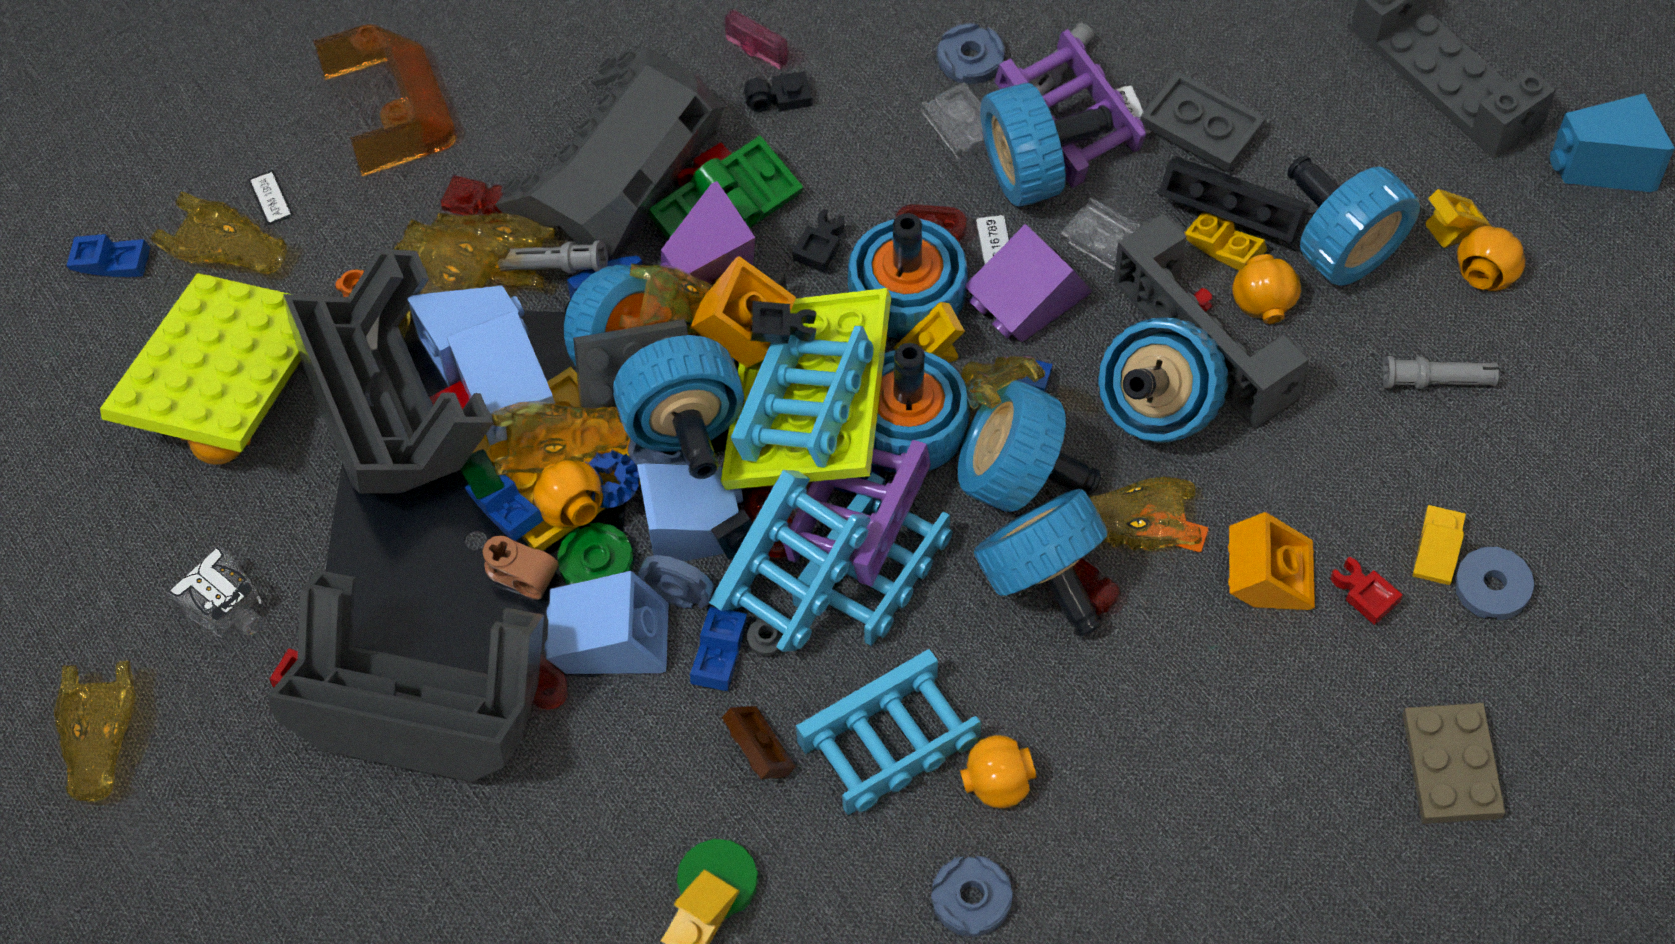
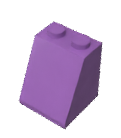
M718 181L708 187L661 249V264L658 266L661 276L675 285L676 289L680 291L685 304L705 295V289L712 287L715 284V279L720 278L738 256L753 265L755 236ZM692 284L699 294H692L686 291L684 285Z
M1026 224L968 281L965 287L973 294L968 301L983 315L990 311L997 318L992 324L1007 339L1013 334L1021 343L1092 292L1078 274Z

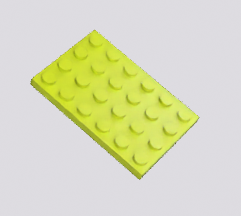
M197 273L101 406L102 420L242 452L301 361L288 320L283 295L288 293Z
M888 288L795 299L790 313L797 314V312L804 309L816 312L814 324L803 323L805 327L816 328L814 340L848 342L854 326H863L869 340L873 344L872 359L866 364L861 377L860 389L854 394L849 407L848 419L842 424L837 437L835 452L830 454L826 467H817L807 448L766 444L762 447L756 462L742 460L731 440V435L739 419L738 416L735 422L729 426L721 475V483L726 490L775 485L783 470L799 471L810 478L809 482L870 476L891 305V295ZM803 354L799 358L795 369L836 372L842 357ZM763 360L749 368L739 363L738 374L744 392L743 407ZM792 383L787 387L783 399L824 402L829 387ZM779 413L774 418L770 429L811 433L817 417Z

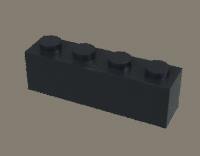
M1176 157L1168 162L1158 191L1160 196L1290 243L1299 237L1310 207L1309 203L1180 157Z

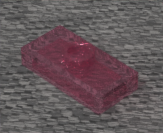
M734 9L724 17L726 39L741 47L748 55L756 56L779 70L788 62L787 39Z

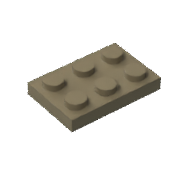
M1484 703L1405 708L1402 715L1422 824L1502 819L1505 809Z

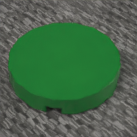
M604 523L589 524L590 527L582 529L578 527L572 530L562 541L557 554L559 571L566 584L571 585L632 571L634 565L633 550L625 533L613 525Z
M712 839L698 843L685 854L679 864L677 885L680 895L703 870H707L740 890L725 918L731 917L730 915L737 913L739 910L741 912L749 906L757 891L758 873L754 859L744 847L731 840Z

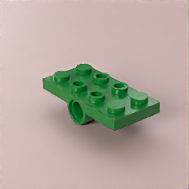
M760 135L722 161L719 158H714L703 164L693 174L690 182L650 207L648 215L669 240L708 187L718 181L747 226L751 228L800 195L803 191V186Z

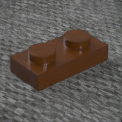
M757 706L730 707L721 717L730 730L731 737L739 744L748 758L752 770L758 774L761 780L787 777L795 769L794 763Z

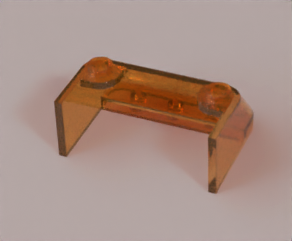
M374 24L361 25L313 40L325 80L388 60L402 98L387 103L381 109L382 128L350 138L362 176L448 149L454 144L457 135L453 120L423 46L419 42Z

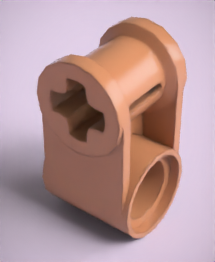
M494 536L483 547L487 576L494 582L517 590L519 593L532 599L542 598L559 566L557 560L550 554L530 548L505 536Z

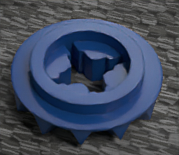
M612 449L610 453L601 454L597 452L595 458L590 462H585L591 465L598 475L599 472L610 474L614 470V475L619 482L617 484L608 481L601 485L603 493L601 508L618 507L629 501L636 493L640 480L638 468L627 454L623 455ZM593 491L592 494H591V498H592L593 500H595V492H594V491Z

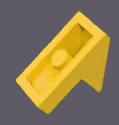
M1437 189L1428 198L1435 207V210L1425 224L1444 248L1461 242L1473 230L1481 226H1491L1471 199L1441 189Z
M940 301L894 349L896 350L898 346L904 343H915L925 352L939 356L950 363L959 358L953 343L965 331L950 303Z
M1428 505L1420 536L1413 577L1451 585L1464 536V531L1462 530L1465 513Z
M703 870L674 903L679 910L661 942L665 944H710L740 890L709 871Z

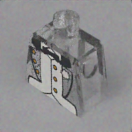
M221 545L167 593L176 613L221 639L227 638L237 627L247 636H252L260 630L264 619L255 612L262 603L255 586Z

